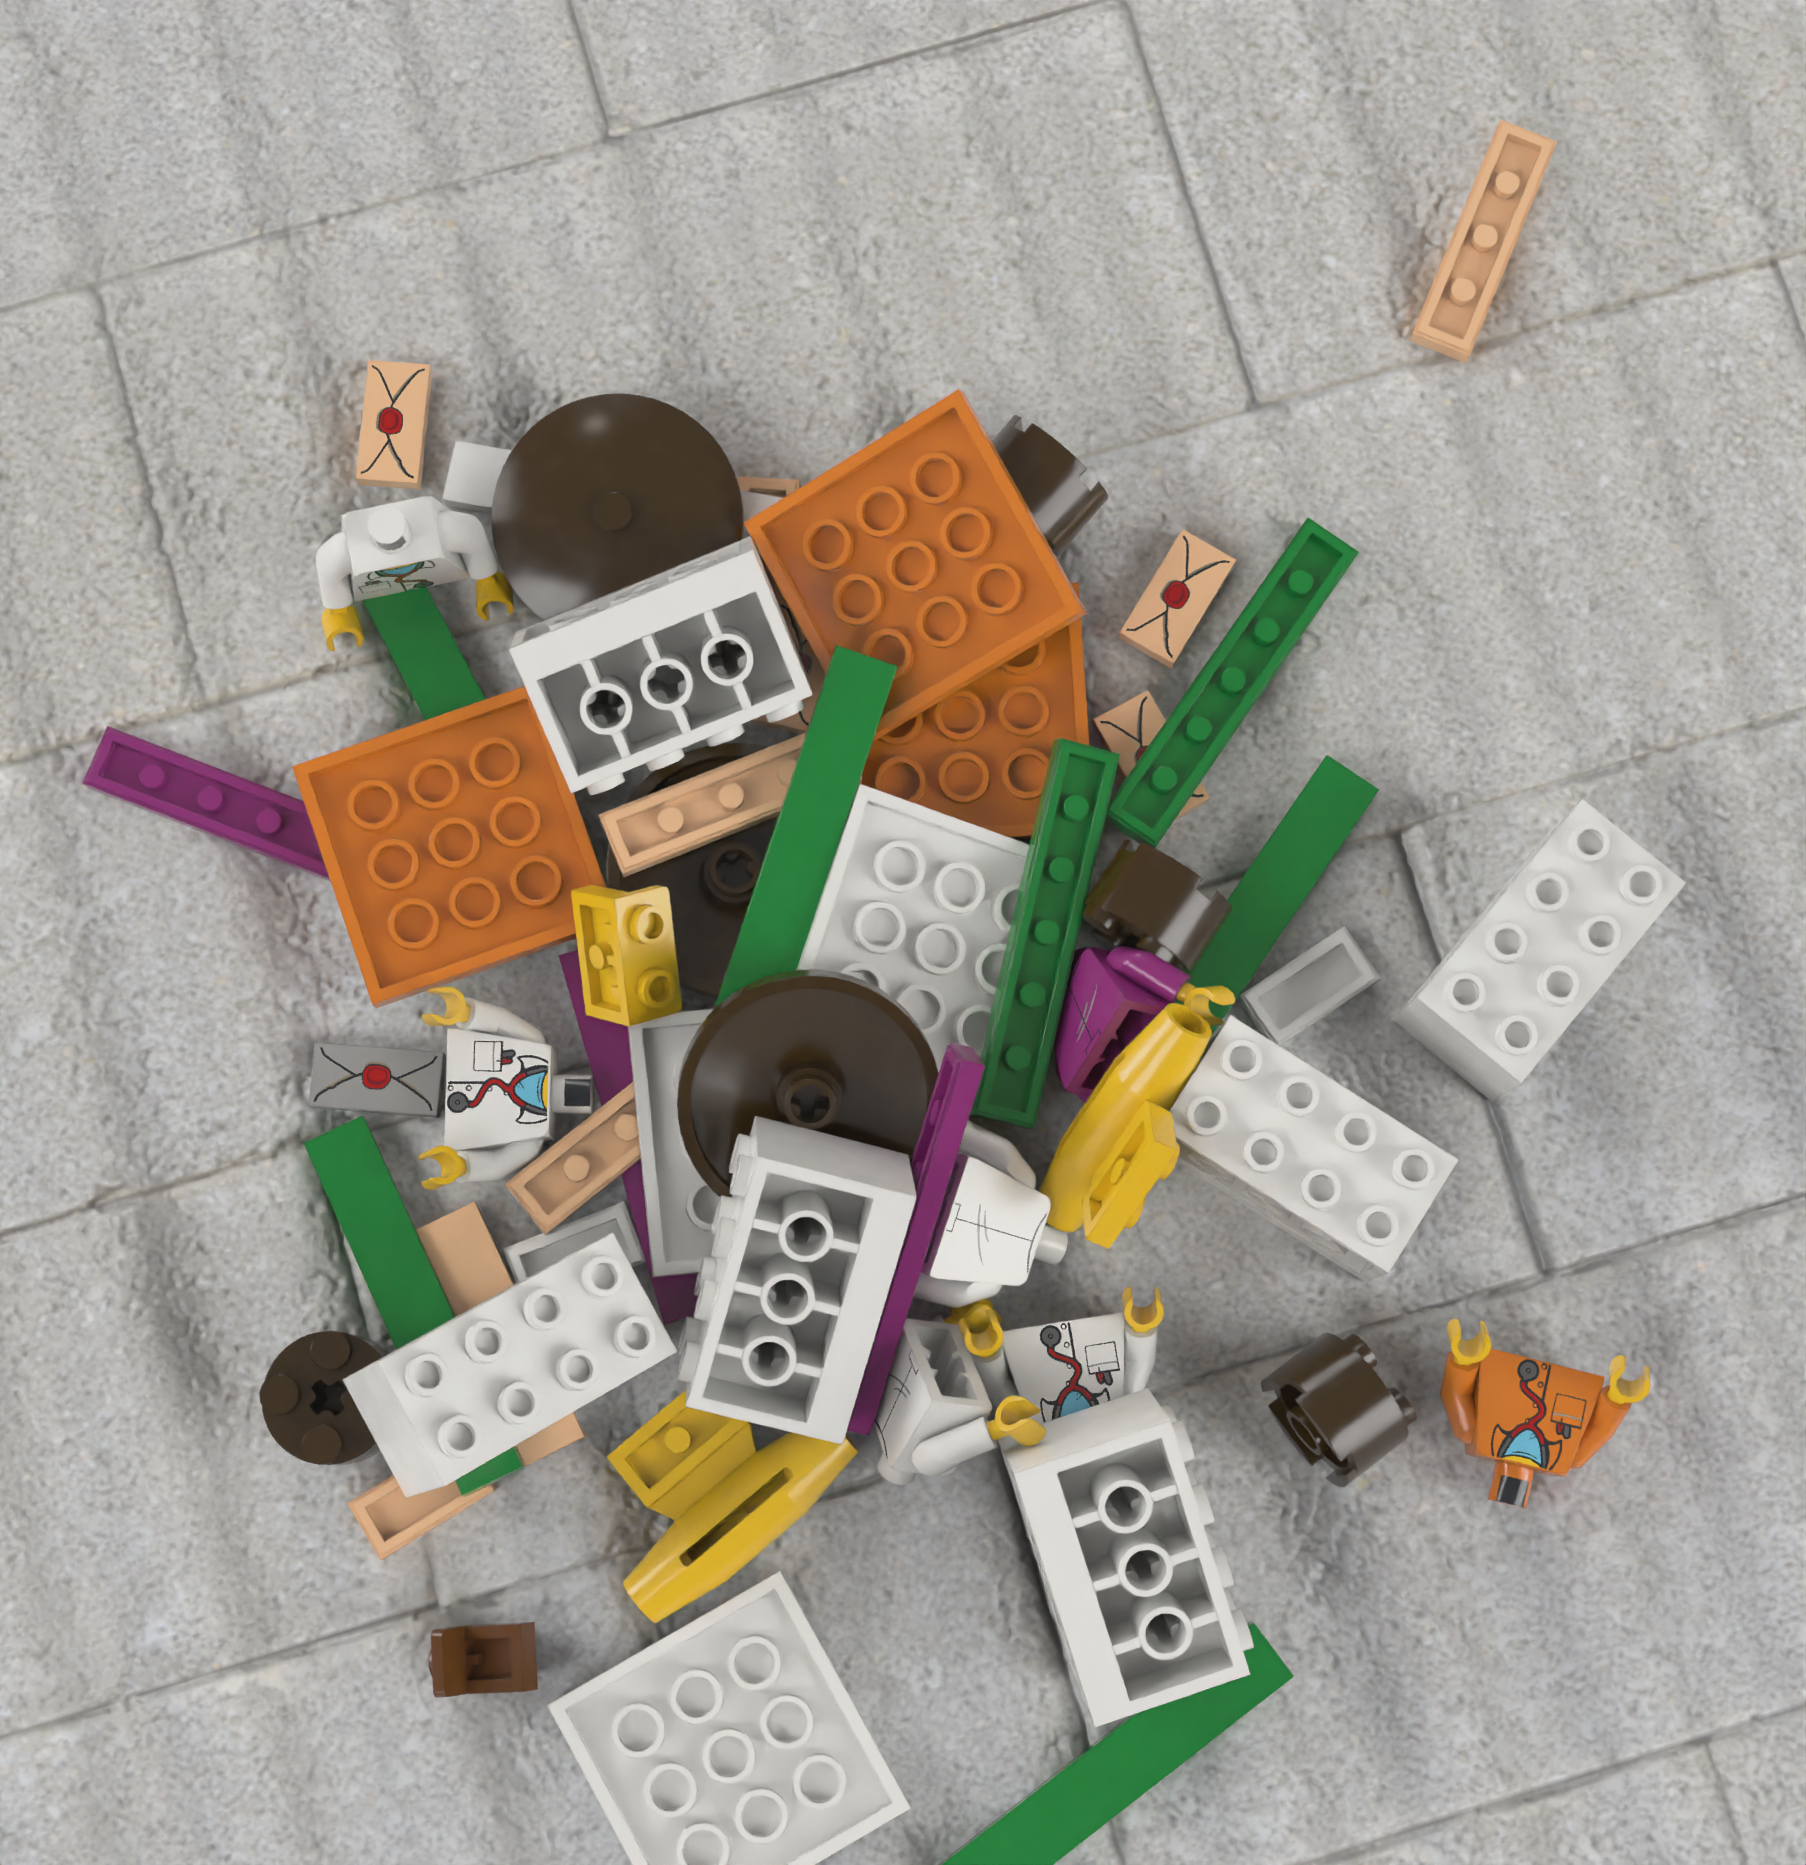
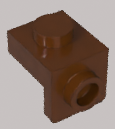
M535 1622L464 1625L432 1630L429 1670L433 1678L434 1696L440 1698L465 1694L512 1693L538 1690Z

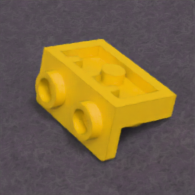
M589 885L571 890L586 1015L630 1027L680 1012L682 1000L668 888L655 885L632 892H625Z

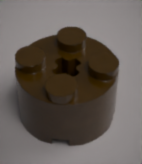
M1014 415L991 442L1055 556H1059L1107 501L1108 494L1099 481L1090 491L1080 479V476L1087 468L1061 443L1032 423L1023 432L1022 418Z
M1124 840L1085 899V910L1082 913V917L1094 926L1090 934L1107 948L1113 950L1119 946H1127L1147 951L1190 975L1231 913L1232 907L1218 891L1211 901L1201 894L1198 886L1203 878L1179 861L1144 843H1140L1135 851L1131 840Z
M332 1330L308 1334L292 1342L271 1364L259 1392L264 1420L272 1437L292 1456L318 1465L352 1464L364 1461L380 1452L375 1439L342 1379L389 1353L373 1341ZM327 1386L340 1388L344 1386L346 1388V1391L340 1397V1401L345 1407L342 1412L324 1409L323 1404L328 1399L324 1392Z
M1332 1333L1322 1334L1261 1382L1262 1392L1275 1391L1277 1399L1270 1403L1268 1407L1293 1446L1311 1466L1320 1459H1323L1335 1470L1326 1479L1342 1488L1346 1487L1405 1441L1408 1437L1407 1426L1417 1419L1416 1413L1406 1397L1396 1388L1392 1387L1388 1390L1377 1373L1372 1369L1377 1365V1360L1368 1345L1354 1333H1351L1344 1340Z

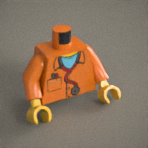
M1453 1319L1447 1325V1335L1451 1351L1447 1355L1440 1397L1454 1436L1465 1443V1454L1495 1462L1488 1500L1526 1509L1534 1472L1566 1477L1570 1469L1584 1466L1615 1434L1632 1403L1643 1400L1649 1394L1651 1383L1648 1366L1644 1367L1642 1375L1636 1380L1628 1381L1620 1377L1626 1368V1356L1619 1355L1612 1359L1609 1367L1610 1385L1603 1387L1604 1376L1491 1349V1339L1484 1321H1480V1330L1474 1338L1462 1340L1459 1320Z

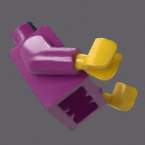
M1119 946L1112 951L1097 947L1079 948L1074 953L1053 1045L1056 1055L1055 1071L1057 1077L1062 1082L1066 1092L1073 1093L1085 1104L1114 1059L1168 1004L1176 1003L1179 1000L1184 1003V1006L1203 1017L1209 1026L1222 1025L1224 1021L1215 1017L1210 1012L1209 999L1216 1004L1230 1005L1235 1003L1233 993L1224 986L1196 988L1189 984L1190 975L1147 951L1127 946Z

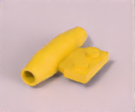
M1168 1004L1124 1048L1109 1066L1062 1136L1039 1189V1192L1049 1197L1051 1201L1050 1211L1046 1223L1060 1231L1071 1233L1077 1231L1084 1224L1086 1240L1110 1249L1123 1228L1130 1229L1136 1224L1143 1211L1145 1197L1158 1179L1165 1180L1171 1174L1179 1157L1180 1146L1176 1142L1173 1116L1170 1109L1195 1072L1212 1035L1209 1024L1198 1013L1181 1004Z
M686 1390L683 1391L607 1456V1459L647 1508L675 1520L623 1581L625 1590L638 1608L654 1623H658L725 1583L803 1517L859 1450L847 1434H845L843 1444L841 1445L788 1432L757 1451L751 1422L686 1407Z

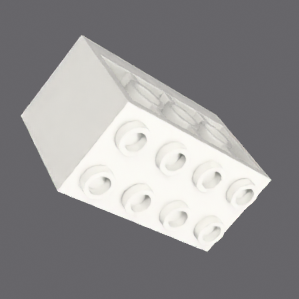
M751 536L519 630L515 633L509 648L571 793L583 788H587L589 795L605 792L625 781L623 772L645 763L649 771L664 768L685 756L682 750L684 747L704 739L707 740L710 747L723 744L745 732L742 726L743 723L765 714L769 722L787 718L804 709L802 699L812 696L808 674ZM728 640L731 645L739 644L742 647L737 650V657L735 659L725 661L722 656L714 657L712 655L716 651V643ZM668 665L671 669L678 668L681 671L678 674V682L666 684L663 680H655L657 667ZM608 690L611 694H619L621 697L619 698L618 706L607 708L605 704H597L595 700L598 691Z
M1582 799L1547 833L1392 1020L1490 1101H1493L1523 1082L1686 882Z
M1231 1015L1211 1041L1201 1057L1195 1072L1170 1109L1173 1116L1176 1142L1180 1146L1177 1163L1363 1282L1390 1272L1458 1162V1159Z
M755 1116L750 1136L738 1134L729 1166V1173H733L730 1185V1194L733 1196L731 1198L721 1195L716 1208L711 1234L715 1235L712 1249V1257L715 1258L704 1256L700 1264L694 1289V1295L698 1296L694 1318H685L679 1338L677 1355L681 1357L676 1380L686 1382V1407L842 1445L917 1198L908 1154Z
M611 1233L563 1257L342 1380L407 1498L448 1485L671 1356L677 1350L615 1235Z
M1146 1388L1042 1423L1041 1425L1046 1428V1435L1038 1444L1031 1447L1021 1445L1008 1435L998 1439L1075 1682L1095 1727L1250 1675L1243 1651L1254 1648L1252 1637L1242 1610L1240 1608L1236 1609L1227 1588L1234 1585V1580L1225 1553L1221 1546L1216 1547L1209 1527L1204 1528L1205 1525L1214 1523V1516L1202 1484L1196 1483L1190 1466L1184 1465L1185 1462L1195 1459L1194 1452L1182 1420L1177 1421L1170 1404L1160 1406L1150 1390Z

